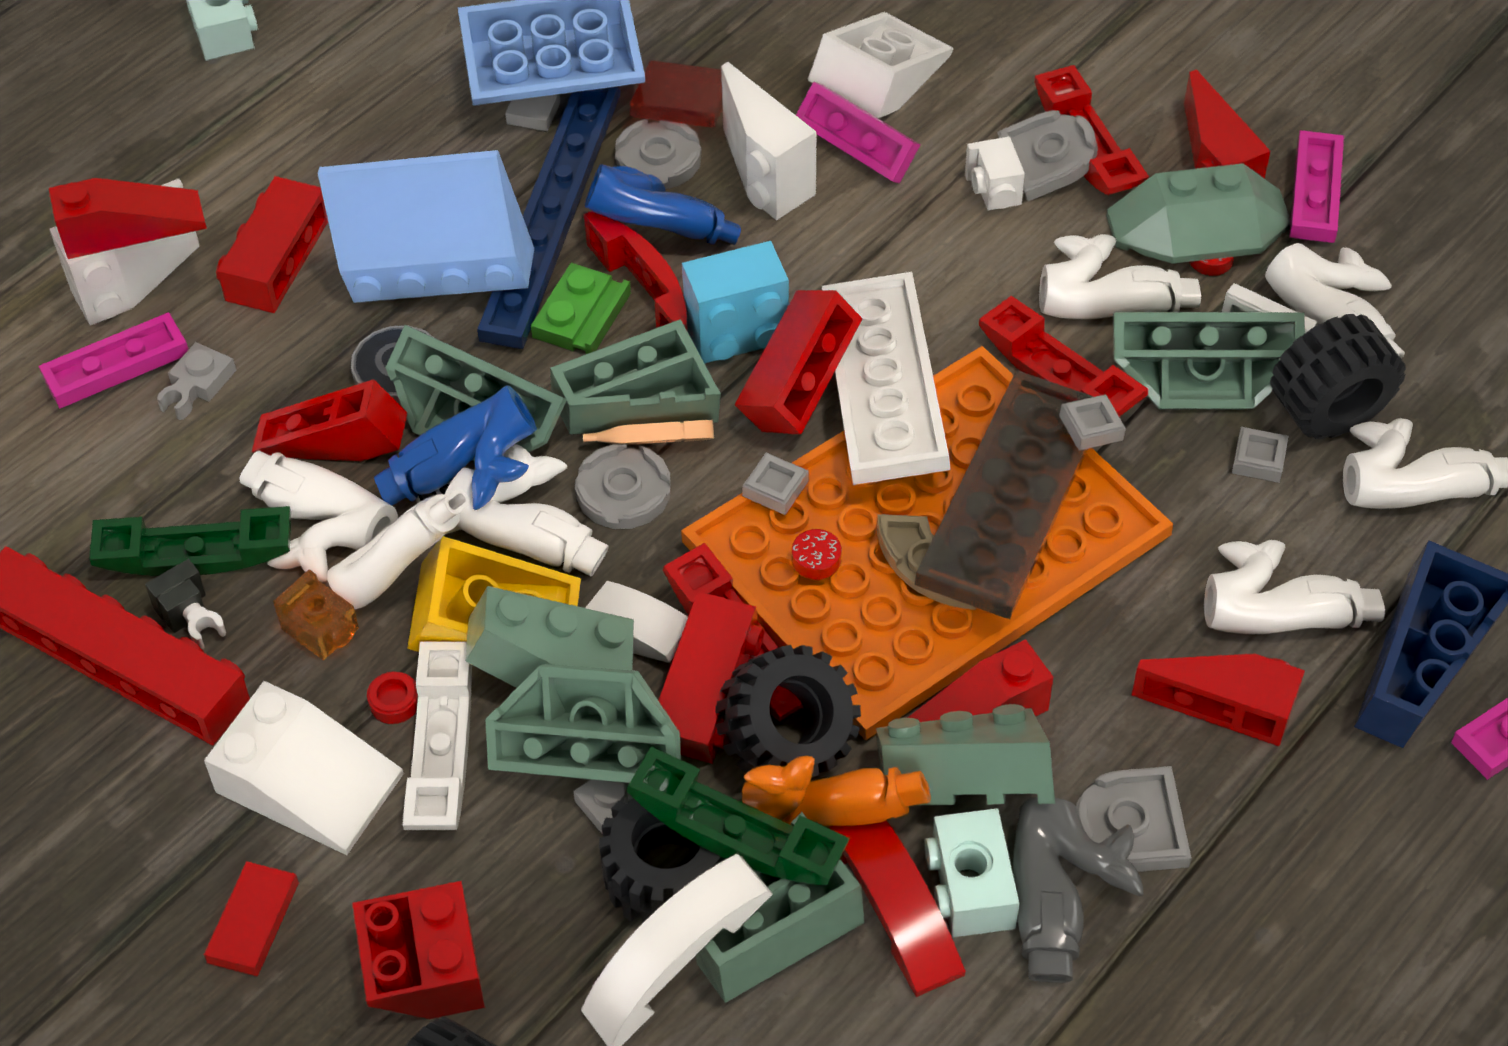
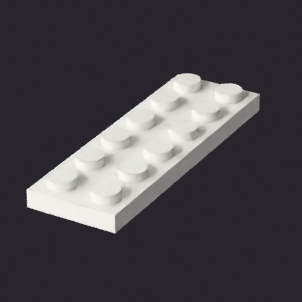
M912 272L822 286V290H836L863 318L835 370L853 485L951 470Z

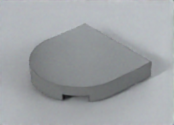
M1047 111L997 131L999 138L1009 136L1025 173L1023 192L1027 201L1077 181L1089 171L1090 159L1097 156L1098 148L1093 128L1082 116L1074 117L1060 114L1059 111Z
M1172 766L1119 770L1105 773L1096 778L1095 782L1083 792L1077 801L1076 808L1087 835L1094 842L1100 843L1126 825L1132 827L1134 845L1127 859L1136 868L1137 872L1187 868L1190 866L1191 854Z

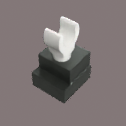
M189 558L145 584L152 607L174 633L188 625L191 640L199 645L201 649H204V643L200 635V631L212 627L218 631L220 636L224 637L226 635L221 616L216 612L207 611L204 607L202 598L206 594L199 571Z

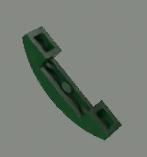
M290 506L241 509L239 522L146 528L143 517L93 520L89 561L91 566L107 570L159 576L188 558L200 575L248 568L290 552L291 509Z
M651 746L630 781L627 793L653 816L685 838L723 858L728 859L738 854L753 870L796 882L818 885L828 884L850 838L799 815L794 826L697 782L700 772L699 768Z

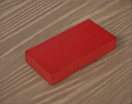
M246 861L204 953L206 962L258 977L299 884L297 875Z

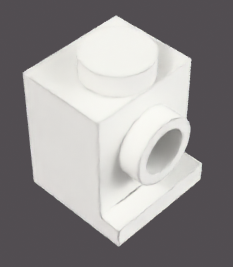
M1010 136L967 144L965 177L967 181L971 180L975 194L982 195L987 210L1022 205L1025 173Z

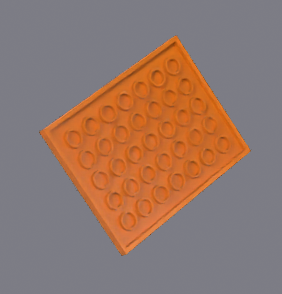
M983 346L933 375L951 470L853 485L845 431H842L792 462V464L809 471V481L786 515L747 499L741 493L681 530L682 543L689 550L696 548L704 542L732 576V589L743 603L756 606L758 622L779 647L792 645V648L801 645L813 647V655L823 651L832 656L829 664L831 667L840 664L848 672L843 677L845 684L854 683L858 694L851 696L852 703L861 707V717L854 718L852 724L860 728L858 733L865 741L876 734V728L887 727L890 721L899 719L957 680L981 660L994 655L1172 535L1174 524L1093 448L1079 451L1062 420ZM877 515L927 516L931 533L939 543L958 555L976 558L978 576V602L976 610L953 607L937 602L906 584L894 572L883 555L877 536ZM807 530H826L834 534L841 543V565L837 572L828 578L820 580L805 578L792 565V544L798 535Z

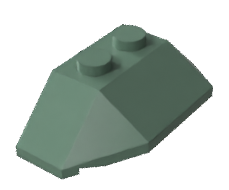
M1245 164L1155 173L1109 207L1106 214L1112 236L1116 238V248L1126 251L1132 249L1144 256L1172 264L1261 254L1282 233L1290 229L1291 223L1281 191Z
M1114 312L1113 361L1126 374L1148 388V396L1146 397L1158 409H1254L1272 392L1273 388L1270 385V379L1273 376L1274 366L1281 360L1280 356L1296 339L1305 334V312Z
M404 325L385 367L390 380L394 382L401 406L407 411V420L412 432L418 435H422L432 427L485 401L508 385L521 397L536 424L537 430L532 435L516 443L528 452H531L547 444L567 399L407 325Z
M543 664L527 677L485 719L488 770L630 783L651 746L681 760L680 732L639 671Z

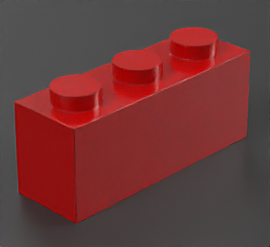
M275 176L267 190L260 193L253 213L248 221L239 227L234 244L227 255H223L217 265L216 276L220 281L225 301L275 314L328 223L321 187Z
M797 290L734 405L761 432L802 434L863 318L836 290Z
M697 591L658 700L680 732V752L682 756L713 764L718 747L723 748L729 742L726 733L718 735L716 724L724 721V715L715 713L717 701L727 698L720 690L725 681L734 678L732 672L739 665L748 662L749 656L756 657L759 654L764 638V627L759 626L756 606Z

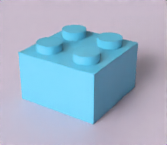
M767 241L682 263L683 294L687 311L688 333L703 362L725 360L735 355L762 348L765 349L789 305V280L772 242Z

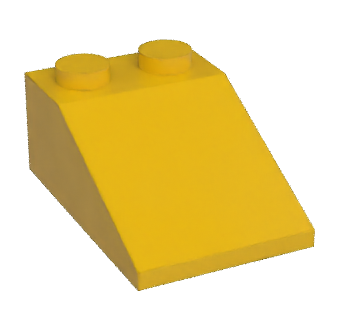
M443 536L421 564L407 649L419 652L420 642H467L469 617L487 586L578 606L581 578Z

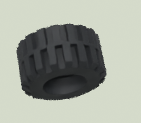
M1345 314L1340 318L1337 316L1328 319L1320 325H1316L1296 339L1280 356L1281 360L1274 366L1270 385L1273 388L1274 394L1304 435L1307 437L1313 436L1314 439L1333 438L1350 432V428L1354 425L1368 422L1382 411L1400 390L1399 386L1405 379L1404 371L1406 367L1400 356L1371 319L1369 320L1367 316L1362 314L1358 316L1355 314Z
M792 645L782 646L739 665L732 672L734 678L724 682L720 691L727 698L717 701L715 712L723 714L724 721L716 724L718 735L726 733L729 743L725 744L723 748L728 756L737 753L740 759L736 766L743 772L762 765L785 767L797 757L812 756L815 759L812 776H816L819 773L831 770L838 765L836 760L845 758L852 748L846 742L857 739L860 728L852 723L854 718L861 717V707L852 703L851 696L858 694L854 683L846 685L843 677L848 672L841 664L835 667L829 665L832 656L823 651L813 655V647L801 645L796 648H792ZM777 686L788 689L795 694L804 708L806 727L802 738L797 744L781 736L772 723L770 700Z
M628 794L629 802L624 803L618 800L611 808L612 818L605 817L601 827L603 837L599 838V848L605 889L609 890L611 902L615 908L622 906L623 916L633 922L638 917H641L643 924L678 891L704 872L726 860V858L699 846L671 829ZM662 844H680L696 853V856L688 863L671 869L656 868L641 860L646 852Z

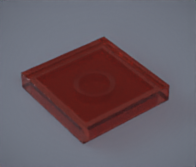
M650 60L644 72L645 83H639L630 102V116L715 127L723 108L721 69Z

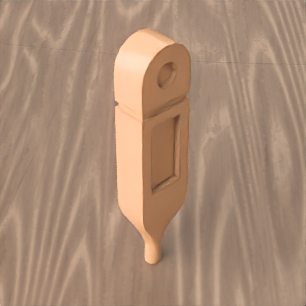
M713 420L621 425L597 433L583 434V442L598 441L610 444L639 445L681 442V440L701 441L714 439Z

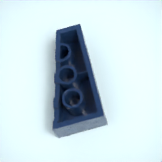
M1428 540L1408 573L1354 725L1355 728L1401 748L1406 745L1508 606V573Z

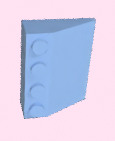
M513 0L458 8L473 106L645 83V74L629 0Z
M498 150L319 167L318 177L339 272L354 303L528 288L534 246Z

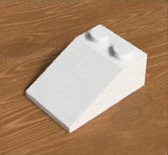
M882 12L823 34L808 81L812 83L814 81L826 86L876 118H881L899 110L951 56L953 48L888 13Z
M727 62L721 66L723 130L747 197L756 208L763 209L775 220H778L816 195V131Z
M180 179L161 185L183 188ZM57 226L50 229L70 290L90 326L133 309L200 246L196 231L67 259Z
M263 681L204 760L216 793L345 855H348L404 774L401 767L313 704L266 681Z

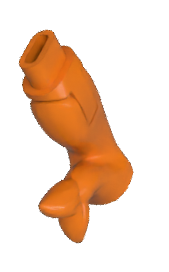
M800 756L790 761L785 767L762 765L750 770L743 777L747 782L744 783L742 789V803L790 825L801 812L807 819L822 826L880 823L892 817L898 818L908 814L909 806L931 802L930 788L922 771L902 774L898 767L889 768L888 775H884L877 768H864L811 781L815 759L812 756Z

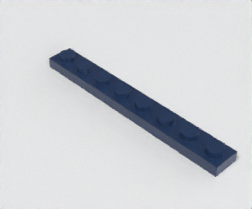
M620 86L571 93L523 213V219L534 246L528 288L492 291L477 329L479 342L518 349L524 348L531 325L535 320L620 98Z

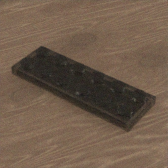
M1016 370L916 572L914 585L1006 619H1011L1088 450H1078L1059 416L1061 406L1065 403L1094 396Z

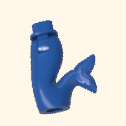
M600 164L585 202V207L589 210L617 221L660 228L687 238L704 239L706 237V242L712 245L717 239L733 245L737 243L741 232L740 225L725 220L724 213L714 205L692 196L665 192V186L658 177L652 174H645L632 167H609Z
M507 385L485 401L424 432L399 452V458L396 454L388 460L390 467L374 476V480L382 499L393 506L404 498L414 501L418 498V494H430L442 488L475 457V471L471 486L473 509L478 510L492 499L499 483L515 481L526 473L529 468L528 464L503 455L514 444L532 435L537 430L536 424L521 397L513 388Z

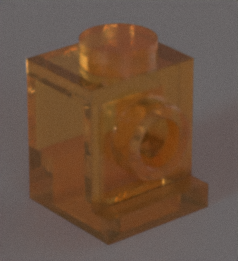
M310 569L273 601L281 629L323 661L336 649L346 646L359 629L354 606L317 579V575Z

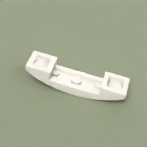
M420 642L416 677L418 704L411 778H407L403 815L404 830H457L465 787L471 712L472 664L465 661L467 642Z
M736 854L722 861L673 895L628 938L604 968L588 994L581 1011L607 1046H622L655 1013L648 1003L723 927L734 934L773 895L741 856Z

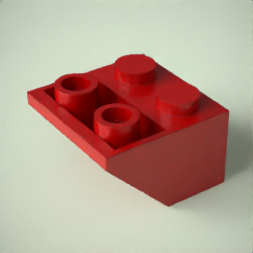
M462 881L352 903L368 1007L427 1019L485 1008Z

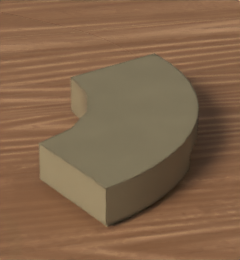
M877 515V536L883 555L894 572L906 584L937 602L953 607L976 610L978 602L976 558L958 555L939 543L931 533L927 516Z

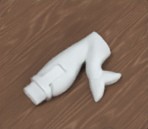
M1100 234L1090 239L1075 235L1056 239L1054 244L1071 260L1055 264H1045L1041 273L1039 289L1041 313L1059 318L1098 319L1112 317L1114 312H1167L1169 310L1170 312H1179L1180 307L1199 308L1201 303L1198 279L1180 278L1177 271L1170 269L1165 271L1159 267L1137 265L1116 270L1100 279L1089 282L1099 271L1102 262L1109 257L1116 243V238L1106 234Z
M1297 243L1283 249L1268 266L1265 278L1278 296L1294 311L1305 312V316L1318 321L1317 325L1337 316L1340 318L1345 314L1365 315L1374 322L1400 358H1403L1405 352L1393 341L1395 333L1386 324L1382 315L1364 299L1339 290L1354 287L1363 291H1383L1392 287L1387 277L1380 270L1366 265L1357 252L1347 247L1341 248L1338 263L1322 258L1303 244Z
M1398 418L1388 424L1370 421L1354 425L1350 428V432L1356 438L1372 448L1351 453L1346 458L1343 469V487L1345 497L1351 505L1375 509L1405 508L1449 498L1479 497L1484 493L1486 495H1496L1499 488H1508V457H1493L1489 451L1481 449L1474 451L1473 449L1463 447L1442 448L1423 455L1407 466L1395 469L1403 459L1406 445L1410 440L1413 423L1408 419Z
M514 444L505 452L504 456L528 464V470L515 481L499 483L492 499L478 510L473 509L471 485L475 470L462 468L454 477L445 495L448 496L456 489H461L469 497V506L460 512V520L456 525L468 534L491 545L524 554L551 566L559 567L564 562L563 570L568 573L575 568L592 577L604 559L609 545L591 537L593 530L581 524L564 510L540 503L500 504L523 494L531 486L543 484L567 469V465L561 460L549 456L532 457L525 448Z
M261 451L255 452L240 475V483L251 488L252 494L256 498L263 500L268 507L290 506L291 518L324 520L311 526L301 537L291 540L290 552L267 562L269 566L277 569H292L301 566L309 577L320 582L327 581L326 550L328 548L343 546L359 550L398 519L395 507L358 484L328 469L309 462L287 458L278 452L271 456Z
M456 489L448 496L439 494L424 499L402 514L393 524L384 529L367 545L332 566L327 572V580L334 595L343 605L351 609H359L373 602L390 587L412 561L438 542L445 533L454 529L460 520V512L469 506L470 501L467 494L461 489Z
M1268 540L1259 545L1242 541L1220 545L1218 547L1219 552L1239 569L1211 574L1205 589L1204 614L1206 624L1210 628L1224 632L1270 634L1307 628L1341 629L1348 625L1353 628H1359L1362 621L1382 622L1385 615V606L1379 589L1360 588L1357 581L1350 579L1343 581L1341 578L1329 575L1298 577L1269 591L1259 593L1270 580L1273 570L1278 566L1286 548L1284 543L1277 540Z

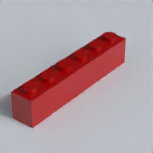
M7 546L0 552V628L212 746L225 733L250 700L244 681L245 675L230 660L223 658L218 661L205 654L200 646L186 637L175 638L166 633L152 618L148 616L138 618L125 611L124 607L113 597L106 594L100 597L88 591L74 576L70 574L61 576L51 571L42 560L33 554L26 553L22 555Z

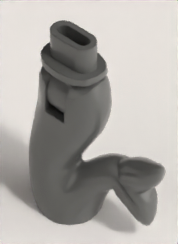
M1037 797L1028 799L1020 806L1015 836L1013 876L1019 899L1017 918L1020 938L1023 942L1022 956L1028 959V977L1030 980L1055 983L1070 982L1073 980V961L1080 955L1078 944L1081 941L1084 928L1083 906L1075 885L1059 861V856H1062L1077 868L1091 874H1098L1105 882L1116 888L1137 896H1143V885L1139 873L1127 859L1134 845V833L1130 825L1122 827L1104 841L1097 843L1085 832L1077 808L1070 801L1055 798V804H1038Z

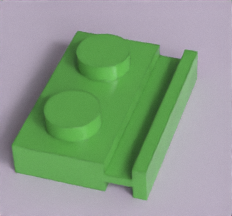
M570 263L531 325L532 338L574 351L575 348L586 351V354L596 351L631 294L630 281L616 282L612 280L611 275Z

